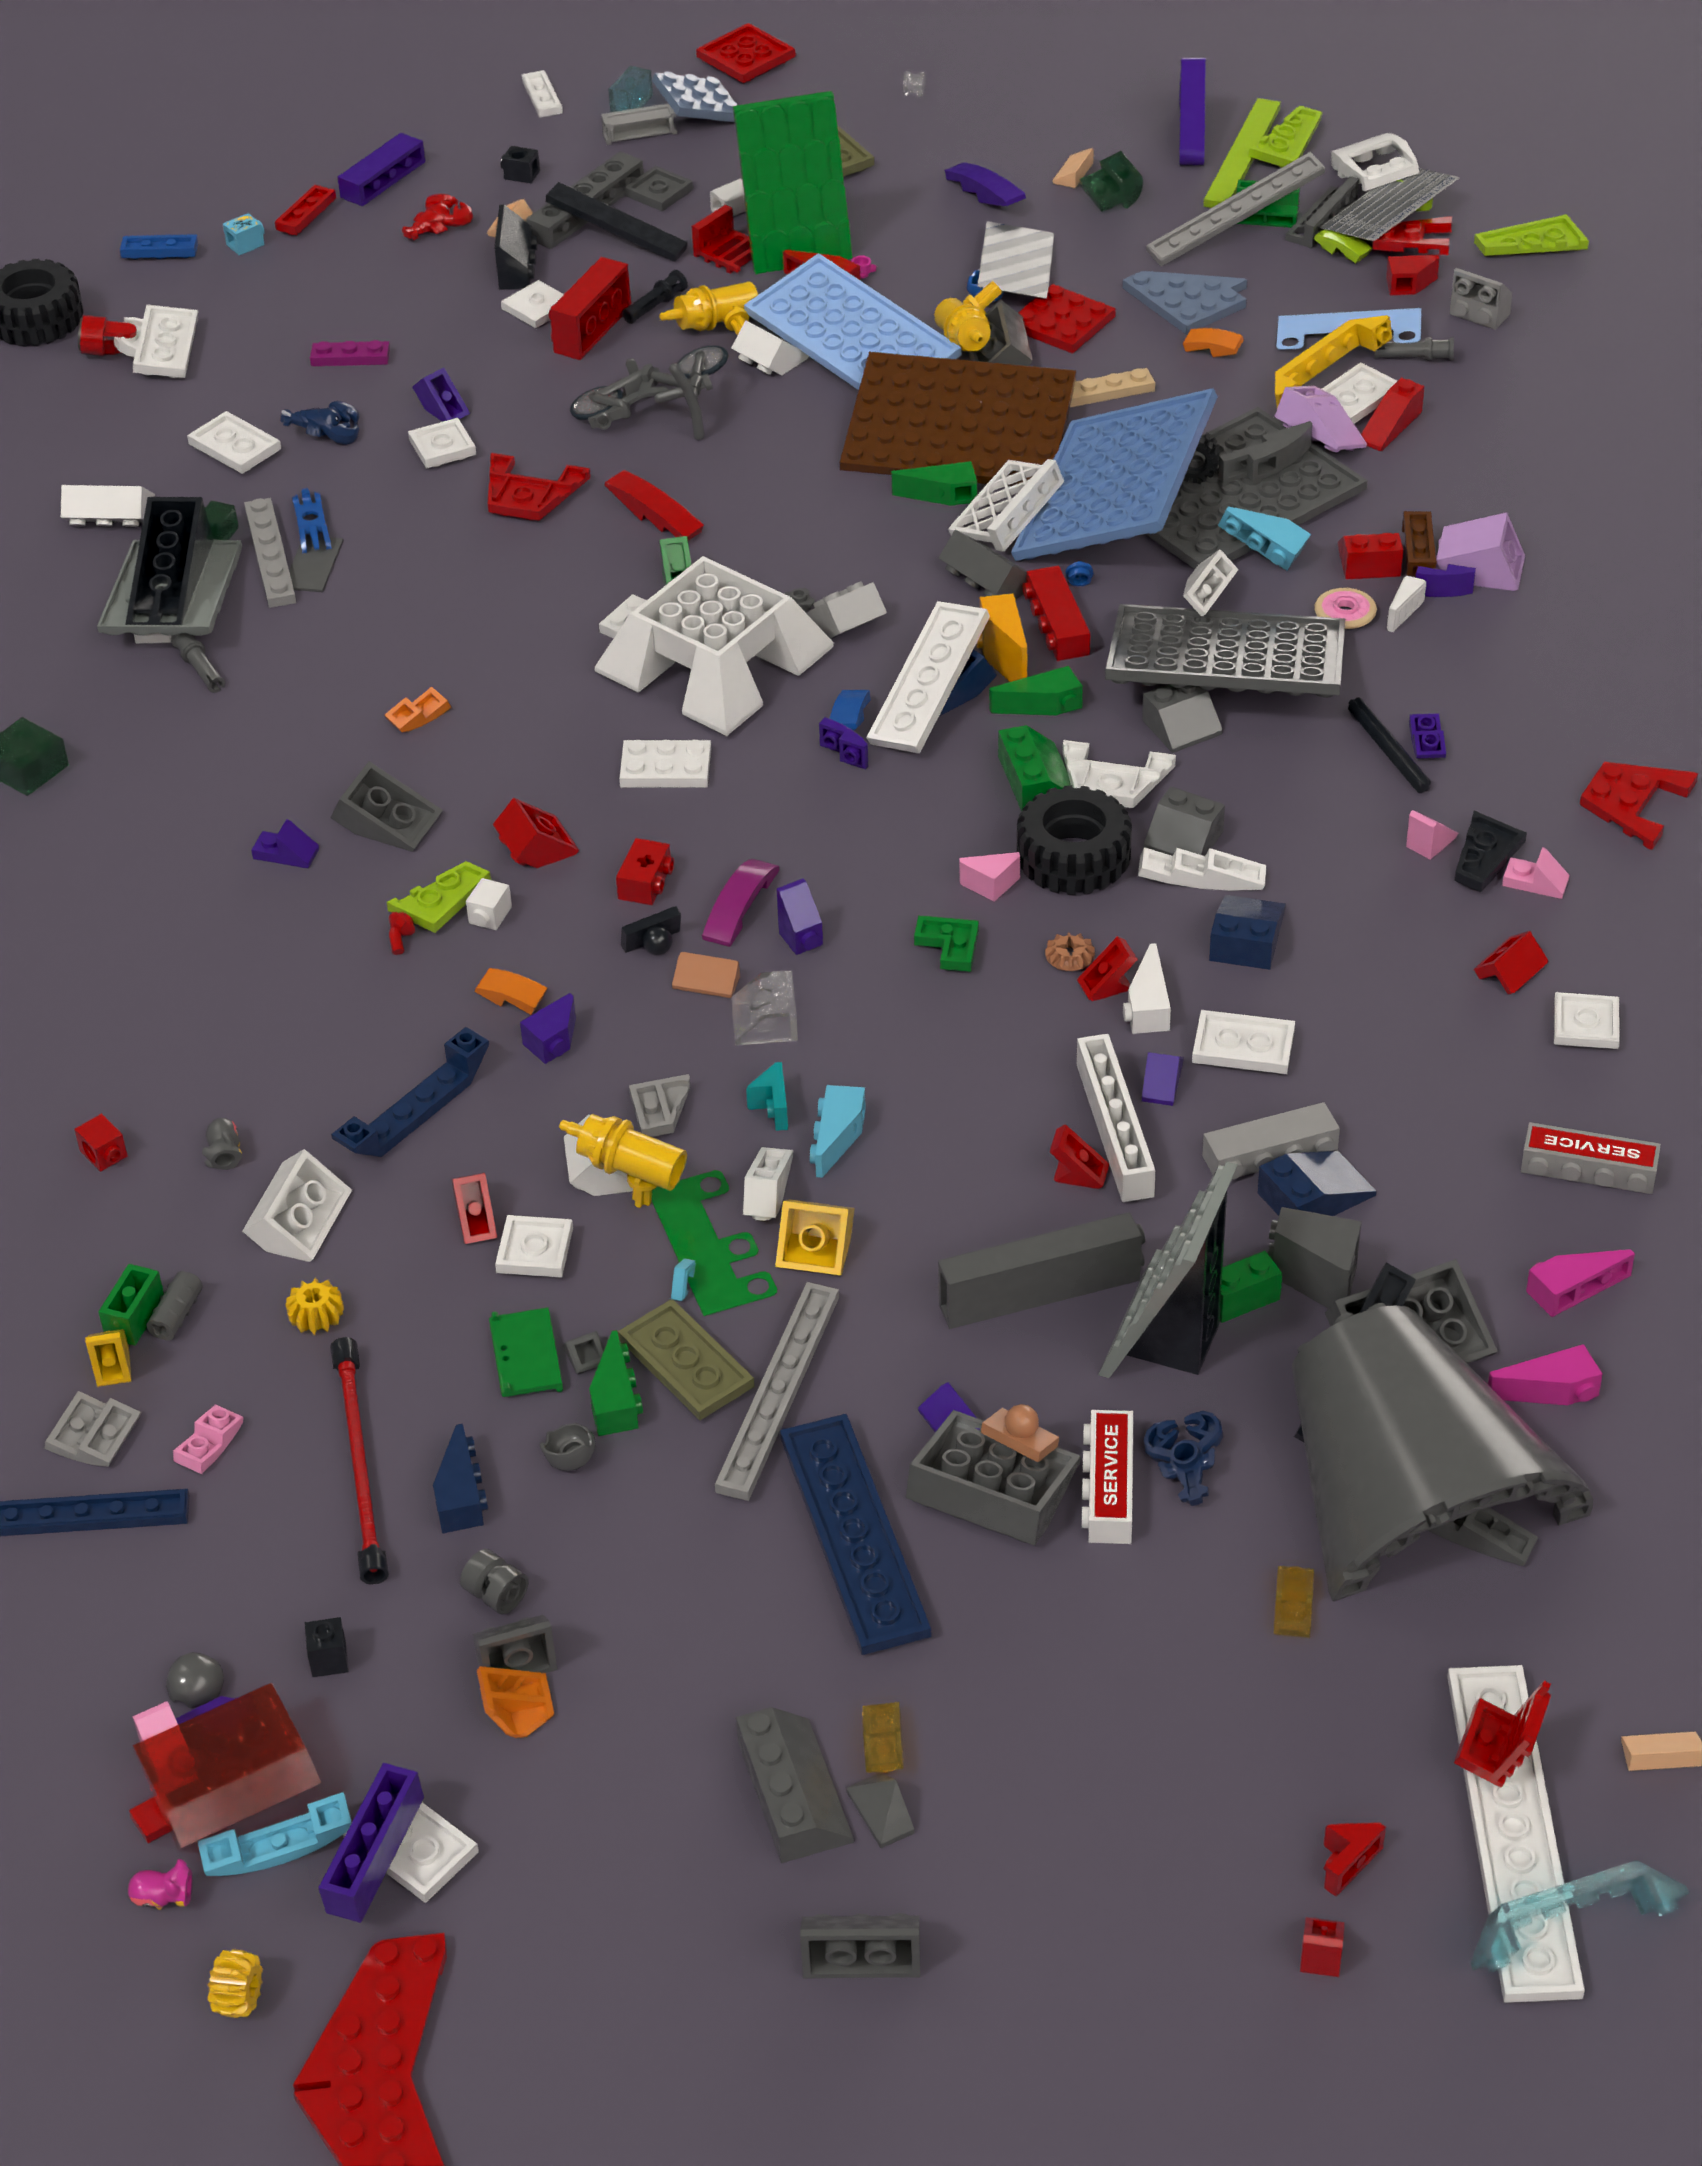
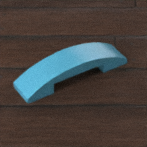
M344 1792L307 1804L309 1810L307 1814L241 1836H237L235 1830L232 1829L199 1840L198 1846L206 1876L236 1875L271 1868L310 1854L336 1840L348 1831L352 1823Z

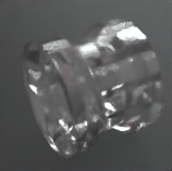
M905 71L903 95L909 96L912 93L923 97L925 91V72L912 74L911 71Z

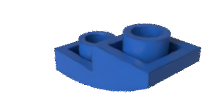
M842 690L833 705L829 719L855 731L864 721L863 709L871 701L870 690Z

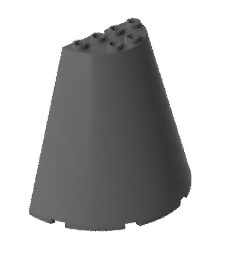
M1378 1303L1371 1306L1367 1311L1355 1315L1353 1313L1343 1314L1335 1320L1334 1325L1321 1332L1311 1341H1307L1298 1347V1354L1292 1363V1371L1328 1590L1332 1601L1366 1591L1370 1581L1381 1569L1379 1559L1382 1556L1387 1555L1388 1558L1395 1556L1420 1538L1421 1532L1445 1525L1481 1509L1535 1495L1537 1500L1554 1503L1552 1515L1558 1526L1590 1516L1593 1509V1497L1584 1480L1411 1308L1386 1306L1384 1303Z

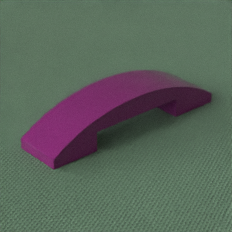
M752 858L741 864L719 894L705 925L702 940L731 947L743 928L742 918L761 888L768 889L779 872V865Z

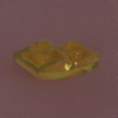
M1278 1566L1273 1634L1310 1638L1314 1569L1298 1566Z
M899 1702L862 1706L866 1773H887L896 1769H904Z

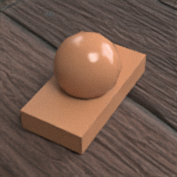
M1019 1404L1010 1408L1009 1411L1001 1408L982 1422L981 1433L1036 1462L1041 1461L1058 1447L1059 1437L1039 1427L1038 1414L1028 1405Z

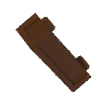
M1403 511L1402 532H1405L1407 553L1406 576L1416 578L1418 566L1436 569L1431 511Z

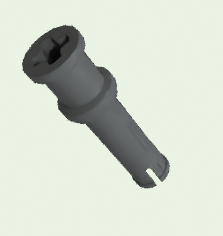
M1427 337L1425 341L1413 343L1387 342L1375 351V358L1425 357L1424 360L1431 361L1432 358H1448L1449 361H1454V337H1450L1449 340H1432V337Z
M188 633L171 635L172 645L180 650L181 658L185 662L192 664L208 690L212 693L221 691L216 683L218 682L224 688L225 680L219 675L205 655V646L201 641L196 640L195 635Z

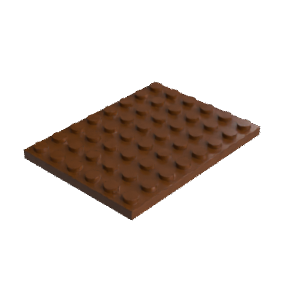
M869 351L839 462L840 470L891 475V471L971 461L977 483L988 484L1008 460L1043 465L1047 459H1054L1063 440L1076 382V370ZM1012 470V471L1008 474V476H1010V475H1012V474H1015V473H1018V472H1020V471H1014V470ZM1020 480L1008 486H1014L1016 484L1022 483L1023 480Z

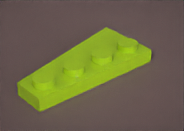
M1299 105L1284 118V122L1281 125L1277 124L1272 129L1271 134L1268 136L1264 135L1257 146L1253 145L1249 148L1248 157L1275 164L1281 168L1302 157L1321 121L1323 112Z
M1567 214L1477 233L1474 237L1475 245L1484 256L1588 249L1589 240Z

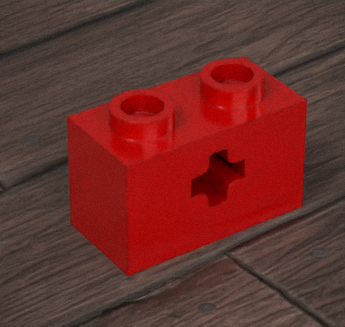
M635 838L616 876L619 900L653 905L657 895H661L664 890L667 875H671L674 869V857H671L670 844Z

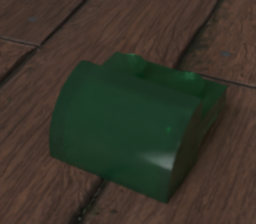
M1119 151L1099 161L1100 170L1079 179L1081 188L1101 212L1111 209L1119 203L1125 209L1129 208L1137 201L1143 189L1142 175L1123 152Z

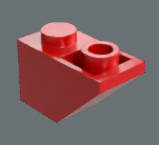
M1439 254L1388 257L1386 280L1390 296L1416 295L1437 280Z

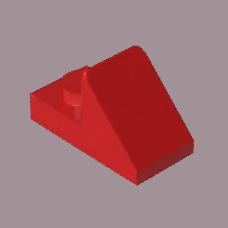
M1117 936L1079 976L1077 981L1091 1001L1127 992L1130 983L1124 974L1138 959L1126 940Z
M1066 1124L1057 1128L1050 1148V1153L1059 1161L1054 1181L1094 1189L1102 1188L1109 1163Z
M1380 1822L1329 1824L1325 1827L1324 1846L1333 1854L1328 1858L1324 1866V1871H1326L1324 1889L1335 1897L1344 1890L1383 1849L1386 1826Z

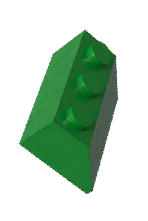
M1027 725L998 730V758L1021 812L1023 807L1029 801H1032L1036 795L1040 793L1046 794L1048 789L1056 787L1058 790L1063 789L1064 786L1071 785L1066 767L1052 740Z

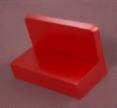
M1531 931L1509 937L1477 965L1474 971L1479 979L1496 975L1507 994H1513L1548 963V959Z

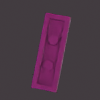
M372 340L370 342L345 341L329 343L322 341L312 343L310 354L311 366L388 365L390 344L389 341Z

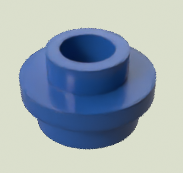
M1082 561L1074 562L1066 568V578L1073 586H1085L1091 581L1093 568L1090 564Z

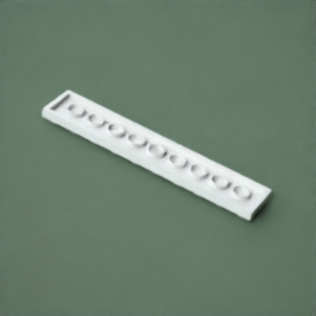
M1522 1665L1448 1668L1447 1679L1459 1746L1473 1706L1479 1698L1512 1715L1529 1698ZM1536 1739L1532 1754L1529 1757L1525 1756L1523 1764L1520 1767H1515L1513 1775L1510 1778L1506 1777L1505 1783L1501 1788L1463 1768L1504 2003L1583 1999L1585 1991Z

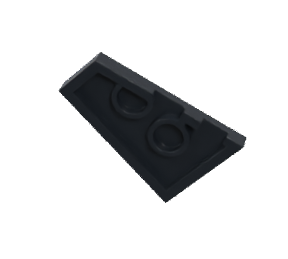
M1474 810L1464 848H1462L1455 871L1454 881L1482 892L1526 842L1527 832Z

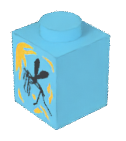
M249 213L223 223L226 245L238 255L264 245V227L259 220H256Z

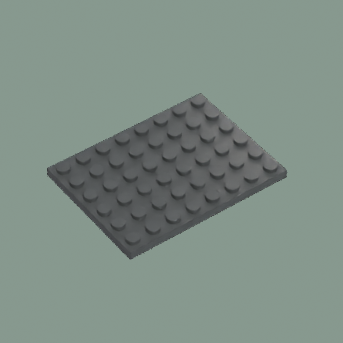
M1256 407L1208 433L1211 434L1210 440L1215 437L1217 440L1216 445H1220V455L1260 444L1262 443V435L1282 430L1286 427L1283 426V423L1259 407ZM1312 443L1306 453L1290 466L1255 482H1252L1248 477H1243L1223 484L1218 478V463L1217 471L1214 472L1211 478L1207 476V480L1204 482L1201 481V478H1198V483H1193V478H1189L1188 482L1183 479L1163 529L1155 534L1147 533L1146 535L1193 569H1196L1200 563L1218 550H1221L1230 561H1233L1253 549L1218 526L1228 506L1289 519L1299 526L1367 489L1368 480ZM1195 451L1191 461H1202L1205 459V456Z
M1120 604L1105 670V680H1112V682L1117 684H1125L1129 681L1141 682L1147 686H1154L1158 683L1170 684L1176 688L1191 685L1199 686L1205 690L1221 687L1235 692L1250 689L1258 690V692L1264 694L1280 691L1294 696L1303 695L1304 693L1316 694L1323 698H1329L1333 695L1340 696L1346 619L1208 610L1204 616H1201L1195 609Z

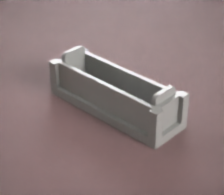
M669 104L601 114L603 137L606 145H611V142L654 135L677 134L674 124L676 113Z

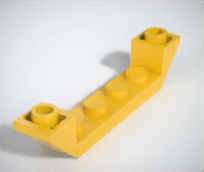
M1384 315L1348 320L1275 371L1277 408L1285 387L1302 386L1359 345L1375 352L1392 340L1390 317Z

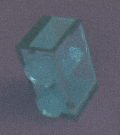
M629 66L608 89L610 113L642 108L653 96L651 70Z

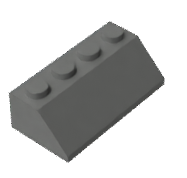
M773 1707L736 1717L738 1744L781 1863L854 1843L853 1835L809 1719Z

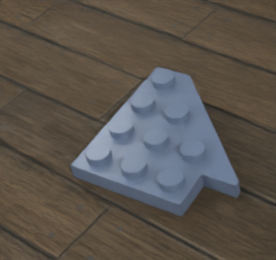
M1141 271L1123 279L1124 290L1185 334H1188L1191 329L1202 328L1246 308L1247 299L1238 293L1247 289V280L1245 278Z

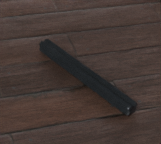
M1360 697L1354 700L1351 699L1348 702V710L1417 793L1428 791L1431 781L1367 704Z

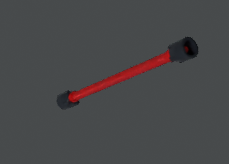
M342 1337L331 1343L330 1350L333 1369L339 1371V1376L342 1380L363 1539L362 1551L357 1553L360 1579L366 1584L373 1585L384 1582L388 1578L389 1572L386 1552L380 1549L375 1532L355 1383V1369L360 1368L358 1346L354 1339Z

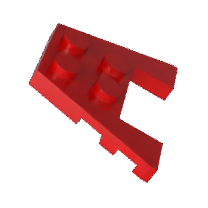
M1452 216L1399 222L1373 241V250L1404 252L1405 248H1418V253L1428 254V250L1435 249L1439 250V255H1449L1450 238L1424 239L1425 233H1452Z
M491 453L488 512L540 521L590 479V468L567 465L558 481L510 474L515 466L514 456Z
M1604 762L1582 793L1580 805L1607 823L1613 821L1623 827L1624 834L1631 838L1634 835L1643 840V846L1653 850L1663 835L1664 825L1638 816L1657 788L1687 798L1697 783L1698 773Z

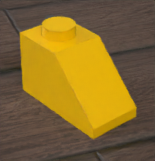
M124 1329L90 1334L85 1337L97 1387L131 1382L130 1351Z

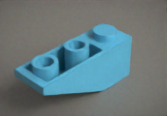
M1230 506L1225 510L1218 524L1228 534L1244 542L1251 549L1256 550L1286 571L1302 552L1311 536L1309 532L1289 519Z
M827 1085L825 1098H819L818 1117H821V1121H815L814 1140H817V1144H811L810 1164H815L816 1177L823 1178L862 1134L866 1111L865 1087Z

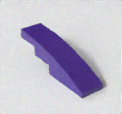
M963 162L944 170L947 180L959 181L963 191L977 193L979 203L1009 206L1026 198V194L1009 180L979 165Z

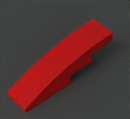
M626 470L616 474L604 484L640 521L647 518L661 532L668 529L675 537L687 536L689 541L703 530L704 524L685 507L656 486Z

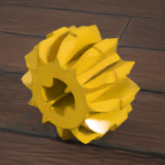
M315 1277L312 1283L307 1284L301 1281L300 1288H291L290 1296L286 1298V1310L292 1326H297L301 1333L310 1329L313 1335H315L319 1329L328 1332L329 1325H339L344 1305L341 1292L338 1290V1287L332 1286L329 1280L319 1283Z
M232 1949L231 1951L223 1950L215 1958L214 1968L210 1971V1982L207 1985L209 1986L207 1998L211 2002L212 2012L226 2017L239 2018L248 2017L252 2010L256 2008L257 1998L261 1996L260 1987L263 1983L261 1980L263 1968L260 1965L258 1955L245 1952L244 1950Z

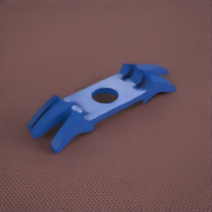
M302 488V505L299 504L297 494L291 497L299 527L302 553H307L306 535L310 534L314 550L319 549L318 533L320 532L323 534L326 549H332L320 492L314 491L316 502L312 503L308 488ZM314 514L318 516L314 520L303 519L306 515Z

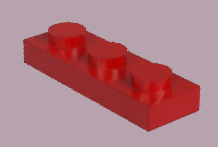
M319 185L312 186L275 221L276 230L297 236L336 199V191Z

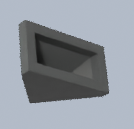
M878 1773L846 1788L847 1794L880 1848L914 1834V1827L896 1779Z

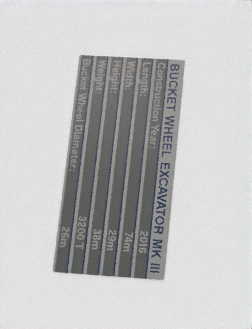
M1419 168L1420 173L1401 179L1403 182L1394 181L1373 188L1320 228L1375 241L1459 179V177Z

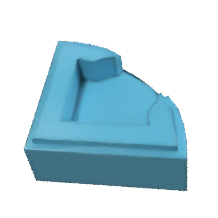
M684 1258L674 1267L671 1299L683 1301L689 1292L687 1290L688 1277L694 1276L695 1260Z

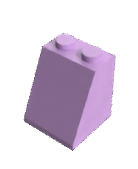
M1507 512L1443 528L1442 537L1438 541L1439 549L1436 555V569L1446 570L1448 564L1476 568L1474 586L1510 591L1518 590L1525 554Z

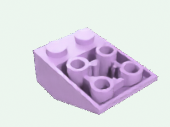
M1316 386L1285 387L1275 414V418L1283 421L1284 427L1288 428L1310 421L1312 423L1311 440L1325 443L1324 447L1330 451L1339 452L1343 449L1354 451L1356 448H1366L1367 443L1334 395Z

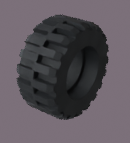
M24 259L19 260L15 264H6L4 268L0 269L1 341L4 340L12 345L17 343L18 346L30 344L32 346H40L39 344L41 343L49 344L54 342L55 339L66 337L68 332H73L76 325H79L83 315V305L77 277L68 267L45 259V261L40 259L25 261Z
M1073 785L1064 786L1063 789L1058 790L1056 787L1048 789L1046 794L1040 793L1032 801H1029L1018 816L1017 852L1020 853V868L1031 881L1034 880L1036 885L1043 889L1048 887L1054 893L1059 894L1062 891L1067 892V895H1076V892L1090 894L1095 889L1103 890L1109 886V882L1112 884L1116 882L1129 866V861L1131 860V818L1128 816L1125 807L1119 804L1116 798L1112 795L1106 796V793L1102 790H1090L1088 786L1073 788ZM1081 838L1086 839L1087 841L1067 842L1061 839Z

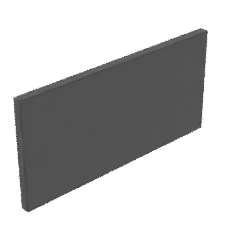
M306 536L307 553H302L300 543L289 570L294 590L324 591L342 546L343 538L329 537L332 549H326L324 538L318 536L319 549L314 550L311 537Z

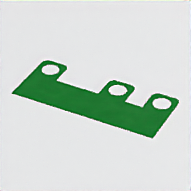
M718 1170L679 1180L671 1191L659 1186L652 1190L651 1201L679 1263L684 1258L695 1260L694 1276L688 1277V1283L703 1316L768 1298L777 1293V1287L768 1272L762 1271L741 1278H736L730 1263L753 1257L758 1254L759 1249L753 1236L748 1232L718 1239L701 1200L719 1196L729 1191V1185L723 1173ZM707 1177H715L720 1180L721 1187L717 1191L706 1192L701 1189L700 1183ZM744 1239L750 1243V1249L748 1252L738 1255L729 1250V1245L733 1240ZM761 1278L768 1282L769 1288L763 1294H753L747 1288L748 1283L753 1279Z

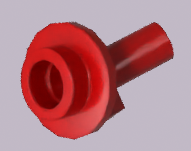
M392 912L389 915L391 927L389 939L392 954L400 955L404 953L401 936H412L414 934V921L404 912Z

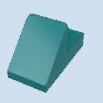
M775 1062L747 1086V1108L749 1110L767 1108L768 1118H774L775 1130H788L782 1062Z

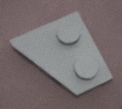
M689 1074L629 1085V1093L641 1133L651 1137L674 1133L690 1089Z

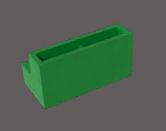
M1238 180L1236 194L1258 181ZM1300 188L1237 224L1292 228L1298 218Z

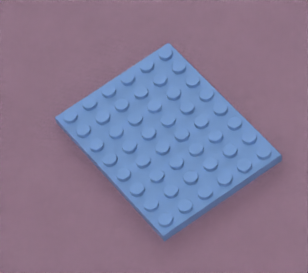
M1214 388L1071 421L1059 450L1053 459L1058 464L1064 483L1019 534L1011 551L1015 561L1031 560L1042 555H1055L1066 550H1079L1090 545L1106 544L1118 539H1131L1134 536L1147 533L1155 534L1161 531L1218 398Z

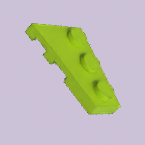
M465 861L436 876V882L424 888L418 885L409 890L410 895L398 900L395 897L387 901V909L391 913L404 912L413 919L415 924L436 933L466 905V900L481 878L491 880L490 871Z

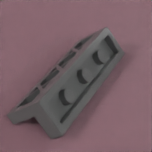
M1350 176L1339 188L1331 186L1286 233L1285 240L1313 248L1318 243L1313 238L1324 230L1320 227L1358 200L1359 179Z

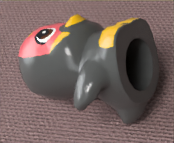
M217 1118L209 1124L206 1130L209 1147H204L202 1150V1154L207 1158L205 1164L210 1168L233 1169L242 1158V1152L238 1148L240 1142L237 1127L233 1121L227 1118Z

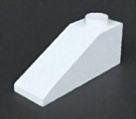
M1218 550L1200 563L1187 579L1183 597L1201 616H1204L1239 569L1221 550Z
M1156 943L1149 945L1128 989V1003H1123L1124 1021H1130L1132 1034L1170 1031L1171 1007Z
M761 1147L745 1176L743 1215H751L753 1219L761 1221L776 1218L782 1205L792 1163L793 1150Z

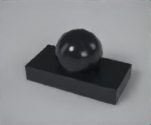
M677 906L623 926L621 929V947L625 953L642 946L650 954L662 955L668 952L673 942L672 935L680 932L681 913Z

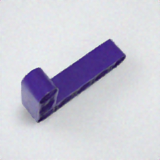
M1181 58L1179 165H1204L1206 58Z

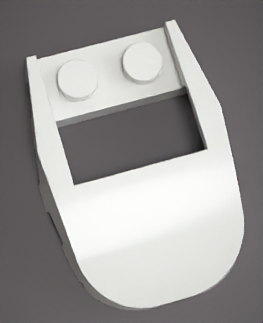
M1391 133L1381 134L1331 151L1332 167L1334 170H1338V176L1340 178H1349L1350 176L1358 178L1359 184L1362 183L1363 191L1420 173L1417 159L1408 143L1401 137ZM1397 149L1399 155L1402 156L1392 158L1388 163L1382 165H1371L1364 171L1354 162H1365L1372 159L1373 150H1376L1377 154L1383 155Z

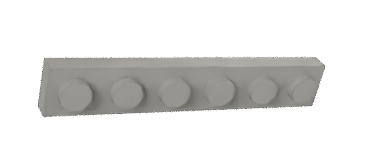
M259 498L244 502L269 608L296 603L271 498Z

